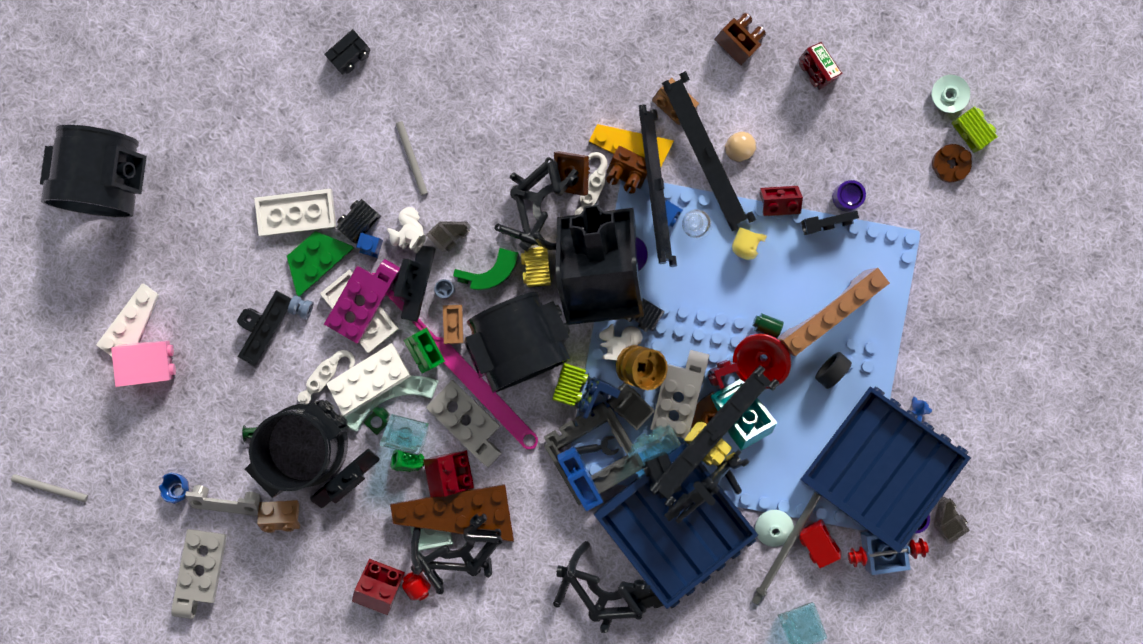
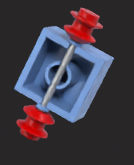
M865 531L860 532L862 547H859V551L851 548L850 552H848V560L854 567L861 563L871 575L911 570L908 554L914 559H917L918 554L925 558L929 548L927 542L923 541L922 538H919L917 543L911 539L908 546L906 544L899 554L871 532Z

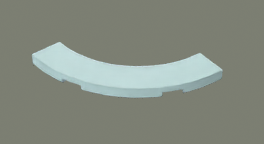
M423 376L409 377L345 417L348 421L349 429L359 431L361 424L369 413L378 405L391 398L402 395H420L432 399L439 380Z

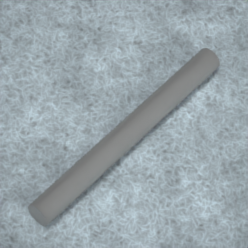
M403 121L397 122L396 127L420 195L428 194Z
M14 474L11 478L12 482L78 501L87 502L88 499L86 494Z

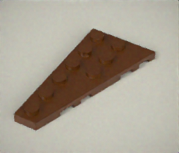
M505 484L461 491L445 497H425L390 504L393 524L463 534V530L470 525V520L474 515L481 516L484 513L487 520L477 529H500L502 540L514 542Z

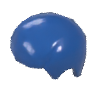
M170 472L162 477V484L159 485L161 497L164 501L175 504L185 499L186 491L189 492V482L187 479L177 473Z

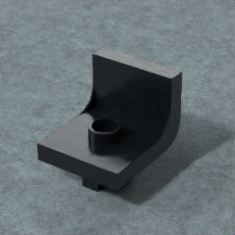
M599 205L584 207L582 213L578 215L557 217L556 279L567 325L644 317V304L637 264L636 225L633 208L602 211Z

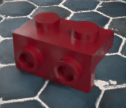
M730 360L716 363L717 367L709 370L708 378L712 386L723 389L724 385L721 377L739 370L737 363L730 362Z

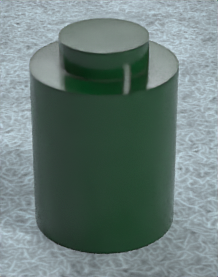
M761 313L760 316L756 315L752 326L755 327L754 331L778 338L784 322Z

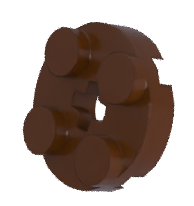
M949 144L940 148L932 159V168L937 174L936 176L948 183L964 179L972 167L971 152L958 144ZM953 158L954 162L957 164L956 166H953V168H950V164H948L947 161H950Z

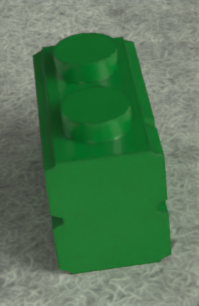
M427 327L403 340L415 363L418 365L421 374L445 362Z

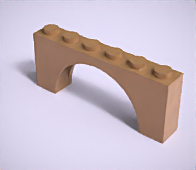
M873 268L863 271L850 281V286L830 304L809 319L793 328H789L777 339L784 344L790 356L798 355L889 285L890 282L880 269Z

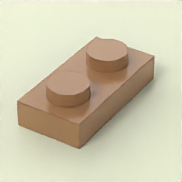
M443 305L444 344H464L462 305Z

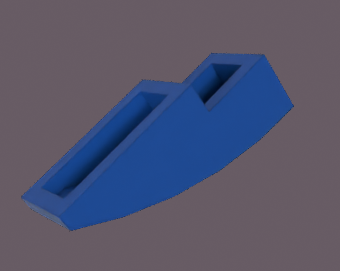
M575 446L558 454V461L584 509L588 511L603 503Z

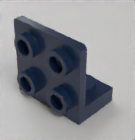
M593 377L592 381L589 380L586 385L585 391L587 393L585 397L581 398L578 403V412L583 418L587 419L598 393L611 399L612 396L618 398L621 391L614 385Z

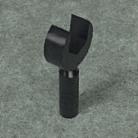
M613 436L604 437L600 445L593 444L575 447L579 455L598 452L599 450L606 455H614L619 451V448L613 451L607 448L608 440L615 438Z

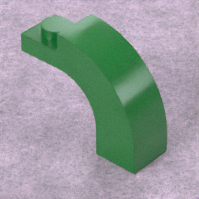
M499 248L496 263L489 271L475 274L455 269L453 277L457 278V282L465 284L471 281L470 289H492L510 277L516 267L519 253Z

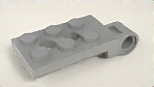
M690 350L686 368L667 364L668 371L665 380L661 384L651 430L685 439L691 430L709 361V354ZM675 392H681L684 395L682 402L674 400L673 395ZM672 410L677 411L679 419L671 420L669 412Z
M451 380L426 408L481 463L489 467L502 454L488 440L500 428V425L454 380ZM455 401L458 409L452 413L449 411L448 406L451 402ZM464 415L471 417V423L468 426L462 423Z
M187 529L172 604V616L193 619L196 615L198 601L215 602L227 534ZM203 545L208 548V554L205 557L199 553V549ZM198 565L204 567V574L202 576H198L195 572Z

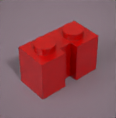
M822 519L802 529L799 539L804 547L807 546L812 562L814 564L817 563L819 568L841 559L842 551L835 540L832 539Z

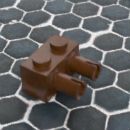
M743 13L738 20L733 18L714 38L740 66L761 46L759 41L766 36L765 30L758 34L762 29L760 26L756 27L751 34L745 29L752 23L751 16L745 21V18L749 15L747 13Z
M618 146L606 171L608 173L606 177L607 182L610 184L611 180L614 179L611 185H616L620 179L626 182L624 185L626 192L631 187L629 193H635L636 188L641 189L647 177L645 158Z

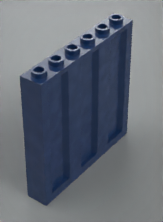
M870 386L800 480L900 554L971 457L967 455L969 452L960 445L956 447L951 444L952 440L942 433L939 435L934 432L935 428L932 425L917 420L918 416L910 410L906 412L900 408L901 404L893 398L889 400L883 396L885 393L876 386L874 388Z
M682 442L668 453L671 464L688 446L686 442ZM702 462L681 483L682 490L671 495L676 501L682 494L688 495L695 489L693 487L694 482L699 481L701 483L710 475ZM643 473L593 514L648 585H651L652 591L665 608L671 607L672 609L681 602L679 599L684 595H691L696 590L695 586L700 582L702 584L707 582L711 578V573L715 570L718 572L726 566L725 562L727 560L738 557L741 554L740 550L754 544L758 534L719 484L717 486L720 490L712 495L715 499L714 505H709L705 501L679 524L675 521L678 516L668 521L664 516L669 508L664 504L667 499L665 497L660 499L658 495H653L649 490L650 484H652L650 476L646 477Z

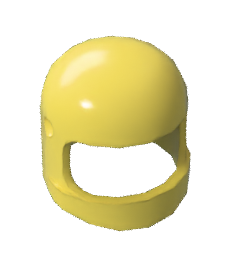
M739 227L732 244V251L740 258L746 260L755 259L759 254L756 251L759 242H765L767 236Z

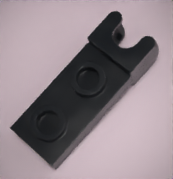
M853 211L819 219L818 216L804 219L801 221L803 234L817 233L821 231V228H823V231L834 229L835 224L842 223V226L854 224L853 220L858 219L859 215L858 211Z

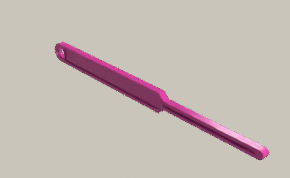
M391 289L387 296L402 311L404 302L399 297L394 296V291ZM420 319L417 322L412 321L420 331L427 327ZM427 327L445 360L443 363L524 448H535L538 443L537 435L496 392L492 393L488 383L482 377L479 378L477 372L451 344H444V338L436 337ZM528 434L533 435L536 439L535 444L530 447L526 446L523 442L524 437Z

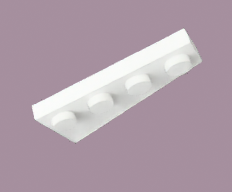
M141 284L96 345L112 356L111 347L121 344L139 343L146 329L148 319L151 317L159 298V294L147 285Z

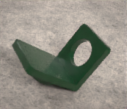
M383 407L374 408L372 410L373 413L364 421V424L376 435L392 420L389 417L390 413ZM375 416L382 419V425L378 428L371 425V420Z

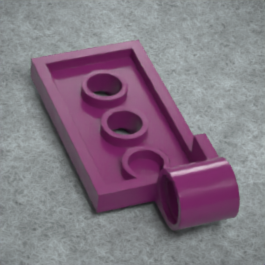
M386 259L381 262L375 274L357 266L324 325L358 344L387 293L389 294L393 285L398 280L400 267ZM358 295H362L365 298V303L362 306L356 304L355 300ZM348 312L355 314L356 318L352 323L346 319Z

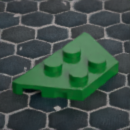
M314 231L287 255L296 294L299 297L347 256L354 247Z

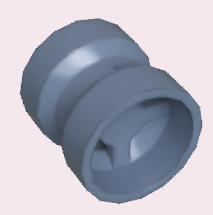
M441 279L435 284L434 291L438 297L449 299L455 293V286L451 281Z
M294 295L288 306V313L292 315L298 314L301 318L307 320L312 312L314 302L304 301L301 297Z

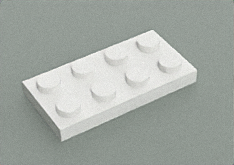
M332 189L254 198L259 236L336 228Z
M350 269L320 293L332 309L353 274V271ZM358 295L355 300L358 306L364 305L365 298L362 295ZM381 306L359 342L368 353L399 329ZM348 312L346 315L347 321L350 323L355 321V314Z
M391 343L328 382L327 386L342 415L347 417L408 379L411 375L396 348Z

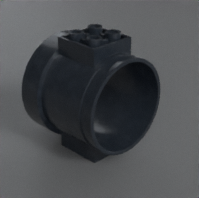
M83 125L57 126L54 145L45 146L40 177V185H43L41 202L51 207L83 214L121 218L132 217L136 200L134 194H142L147 158L146 155L137 153L139 141L131 136L97 127Z
M530 292L492 306L467 321L472 335L465 337L464 344L479 378L486 376L492 393L520 384L570 360L564 342L569 338L570 329L566 322L563 323L560 317L562 316L561 308L559 305H555L554 301L543 305L539 300L538 293Z
M323 399L313 403L296 404L282 409L277 414L261 422L254 431L249 444L250 464L244 470L272 498L284 491H297L305 487L318 485L336 474L345 461L348 451L346 432L349 428L347 425L348 421L343 415H338L333 410L334 406L329 401H324ZM286 415H296L307 419L322 435L325 444V458L319 473L313 479L297 480L288 477L276 467L272 460L269 449L271 433L276 424Z

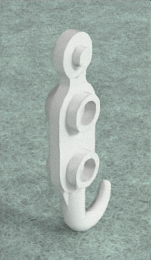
M594 152L588 155L589 161L591 158L596 157L600 159L601 164L590 175L588 195L580 196L581 207L576 209L575 215L581 214L586 206H594L604 187L605 171L608 163L606 157L601 153Z
M341 350L336 352L331 358L323 361L307 380V389L299 393V403H310L312 394L323 390L334 376L341 357L349 358V369H351L355 363L352 353L347 350Z

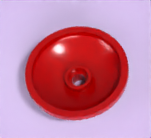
M750 335L737 345L733 353V362L737 363L739 369L735 372L742 381H745L759 365L765 369L762 373L770 381L775 378L780 384L785 381L791 370L789 351L780 340L770 335ZM764 354L767 358L765 359L761 355Z

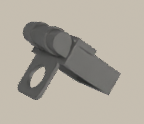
M623 383L618 387L621 391L618 398L612 396L606 402L632 427L638 430L655 410L633 388Z

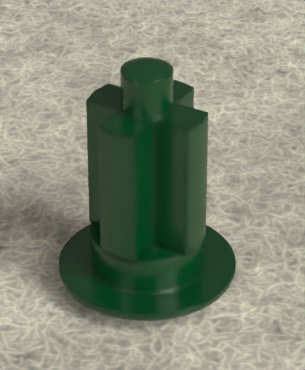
M245 425L243 426L242 438L244 442L247 439H251L257 427L246 428Z

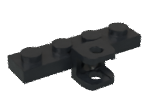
M276 290L263 313L252 308L243 309L237 319V323L242 328L250 331L251 334L237 357L256 366L286 315L291 297ZM248 315L251 317L250 322L247 320Z

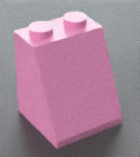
M170 340L121 344L111 347L115 387L167 381L173 379V375L176 374L175 364H172L171 356L174 355L173 345H170Z

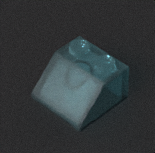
M391 414L380 441V446L419 455L422 453L427 439L429 423Z

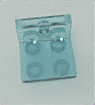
M660 425L653 429L651 434L646 435L644 433L637 437V441L631 445L628 456L632 457L641 452L644 458L647 459L663 451L668 453L680 447L681 443L670 425L665 427Z
M813 602L778 614L788 644H814L827 639Z

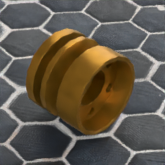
M631 345L623 349L616 361V373L619 379L626 384L644 390H653L659 387L665 380L668 371L667 361L662 353L638 345Z

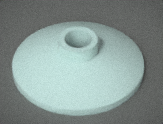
M945 75L939 78L933 85L931 92L933 103L943 112H958L969 102V85L960 76ZM946 92L951 93L952 97L950 99L946 97Z
M780 510L764 512L759 516L755 524L758 539L763 544L771 547L785 544L794 528L791 518ZM773 529L779 530L777 533H772Z

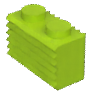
M975 106L951 122L973 153L980 151L998 137L995 127L986 122L983 111Z
M564 363L552 400L573 407L575 403H579L582 397V393L579 392L581 385L585 386L588 374H585L586 370Z

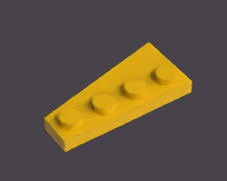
M600 124L596 125L589 140L590 143L612 154H615L618 146H621L645 158L641 133ZM657 137L660 167L674 140Z

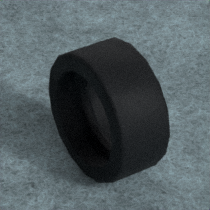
M837 352L822 365L815 379L826 389H829L845 376L852 362L841 352Z

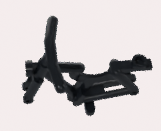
M547 157L545 162L526 179L513 172L510 175V179L519 185L512 187L510 195L511 198L516 200L523 232L499 223L494 226V229L502 234L521 240L519 246L526 252L530 250L532 245H537L547 250H556V243L545 240L540 234L548 218V213L541 211V203L548 194L555 193L558 196H562L569 185L571 187L576 185L579 180L577 176L579 172L573 169L568 177L561 182L558 163L550 157ZM549 173L551 184L542 188L538 193L529 191ZM524 200L533 202V215L537 222L532 231Z
M739 449L736 452L733 451L701 483L699 481L694 482L693 487L695 489L688 495L682 494L676 503L668 508V512L664 516L668 521L678 516L675 521L679 524L705 501L709 505H714L715 499L712 495L720 490L717 484L724 476L727 478L735 494H741L742 489L730 468L744 467L750 461L748 459L741 461L738 457L741 454Z
M484 513L481 516L476 514L471 518L470 525L463 530V538L467 542L462 548L449 550L447 545H443L427 556H424L419 551L421 528L414 527L411 540V570L415 575L424 572L437 594H443L444 588L442 586L443 579L439 577L435 569L464 571L471 576H476L481 572L482 567L484 568V576L489 578L492 575L490 556L498 545L502 544L501 530L477 529L487 520V517ZM475 542H486L475 558H473L470 551L473 549ZM438 557H442L444 559H453L461 557L465 564L438 562L433 560L437 559Z
M588 541L583 542L574 551L567 567L558 565L556 576L562 578V582L553 602L554 607H560L571 583L588 608L589 618L594 622L603 620L600 626L601 633L608 632L612 619L636 618L640 620L642 618L645 606L640 603L633 591L649 593L651 585H646V581L641 579L634 581V583L622 581L617 591L607 592L598 586L597 583L600 582L598 576L576 570L581 555L590 547ZM577 578L587 581L589 589L599 597L595 605ZM623 598L628 604V607L605 608L608 600L614 601Z

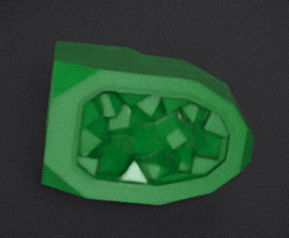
M397 448L393 451L390 467L395 471H419L424 467L423 459L425 458L417 450Z

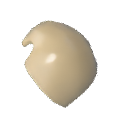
M748 132L733 134L725 144L726 154L731 160L736 162L749 159L756 150V141Z

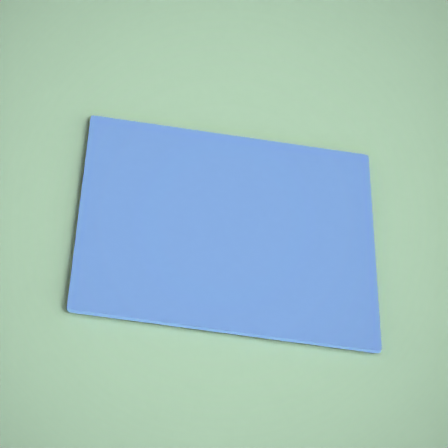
M645 179L641 189L636 188L633 194L629 193L631 187H629L627 192L624 190L626 182L621 180L615 210L634 209L636 237L645 243L648 251L647 262L638 271L642 298L665 311L654 331L649 330L645 332L640 329L643 339L638 346L657 350L664 355L667 364L686 368L690 350L709 354V361L698 401L711 392L716 393L722 390L710 384L708 378L709 370L717 367L716 363L724 360L733 362V353L737 345L750 335L761 334L754 331L755 327L752 326L756 315L760 316L763 313L783 321L784 324L780 333L782 335L789 328L799 325L830 304L850 286V281L865 270L879 268L890 282L889 285L798 355L791 356V370L785 381L778 385L774 391L765 389L757 397L777 422L773 432L741 451V454L738 456L741 461L744 459L750 461L746 466L737 469L730 468L742 489L741 494H735L725 476L718 483L736 507L762 512L780 510L789 517L800 518L814 492H816L800 479L870 386L872 388L878 387L885 393L883 396L890 400L920 232L856 219L853 220L854 224L842 226V223L835 224L834 229L823 231V228H821V231L804 235L801 226L802 220L816 216L819 219L836 215L802 209L801 214L763 216L762 201L737 197L745 214L752 211L756 218L751 223L746 219L738 223V227L767 236L765 242L760 241L756 251L759 253L757 257L752 260H746L738 257L732 251V244L739 228L731 231L713 192L664 183L665 202L668 200L683 209L680 215H675L678 219L674 226L668 227L672 256H676L677 266L670 267L669 261H666V264H659L648 180ZM678 318L686 321L684 326L678 325L675 327ZM626 319L594 322L585 374H588L585 386L582 385L581 398L585 397L587 393L585 391L586 385L589 380L592 381L593 377L614 385L616 388L624 383L616 373V361L602 359L603 355L607 354V348L600 346V344L606 343V341L600 339L599 334L613 324L614 336L621 337L626 327H637L639 325L638 322L635 320L629 322ZM674 329L677 338L667 355L663 352ZM841 352L852 362L851 367L837 384L826 389L815 379V376L832 355ZM764 354L761 355L763 358H765V359L767 358L766 355H764ZM736 372L722 376L721 380L725 388L740 380ZM627 384L654 410L656 409L661 385L653 390H644ZM675 392L673 398L677 402H682L684 395L681 392ZM598 393L593 407L604 402L607 408L610 407L606 402L609 398ZM579 409L577 410V415H576V417H578V416L580 415V413L578 412ZM591 409L590 414L593 417L595 416V414ZM675 410L670 411V419L678 420L679 413ZM614 411L642 461L663 451L668 454L682 442H686L684 438L651 430L654 413L636 430ZM608 421L573 441L570 448L573 446L600 445L604 437H615ZM727 431L722 439L732 447L728 453L730 455L733 451L740 450V448ZM616 438L608 440L607 448L611 451L619 448V451L614 455H606L601 450L580 454L590 476L627 455ZM701 461L710 474L718 468L716 465L709 466ZM643 469L617 484L630 485L644 473ZM822 496L808 518L809 521L816 522L822 519L825 524L865 530L863 526Z

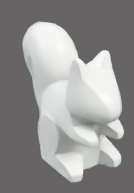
M406 207L399 213L398 220L403 226L399 232L390 228L387 230L390 243L393 246L399 245L404 250L409 244V248L418 253L426 241V236L423 232V227L418 222L420 218L419 212L415 208Z
M613 324L601 331L599 338L606 341V343H602L600 346L607 348V354L603 355L602 359L617 361V357L623 349L631 345L641 344L643 335L640 329L628 326L623 330L621 337L614 336Z

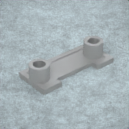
M194 485L192 492L186 491L185 494L192 508L258 516L261 495L255 492H246L244 499L238 498V501L207 498L209 489L205 486Z

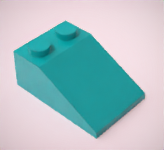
M740 379L711 395L717 411L720 410L744 381ZM757 398L728 430V433L742 451L770 435L777 422Z

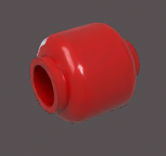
M410 572L403 578L402 588L410 600L419 599L421 601L429 595L428 591L431 588V584L423 573L415 575L413 572Z

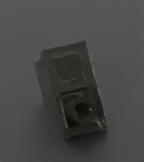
M439 221L426 236L443 253L446 250L450 252L457 245L455 241L460 237L463 239L468 235L471 226L468 222Z
M942 496L937 504L934 526L943 539L951 544L970 530L966 526L968 524L967 520L955 510L957 506L951 498L948 499Z

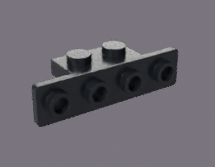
M422 246L418 253H416L415 261L405 258L402 260L394 296L405 300L401 313V319L417 322L419 319L436 251L434 247Z
M370 449L365 450L310 497L311 502L320 508H324L331 501L336 504L365 480L363 474L375 465L380 458Z

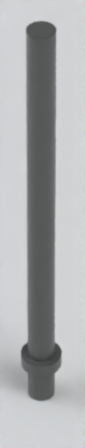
M814 492L762 584L756 588L757 592L752 599L753 603L759 605L763 596L767 595L768 587L820 500V494Z

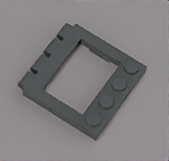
M604 402L592 408L595 416L592 417L589 413L587 419L581 415L576 417L575 420L578 426H575L571 420L559 427L561 436L558 435L556 430L544 436L547 442L544 447L579 506L581 502L558 461L557 455L560 454L559 450L608 421L612 428V433L627 455L591 476L599 494L640 471L642 466L645 465L611 406L607 408Z

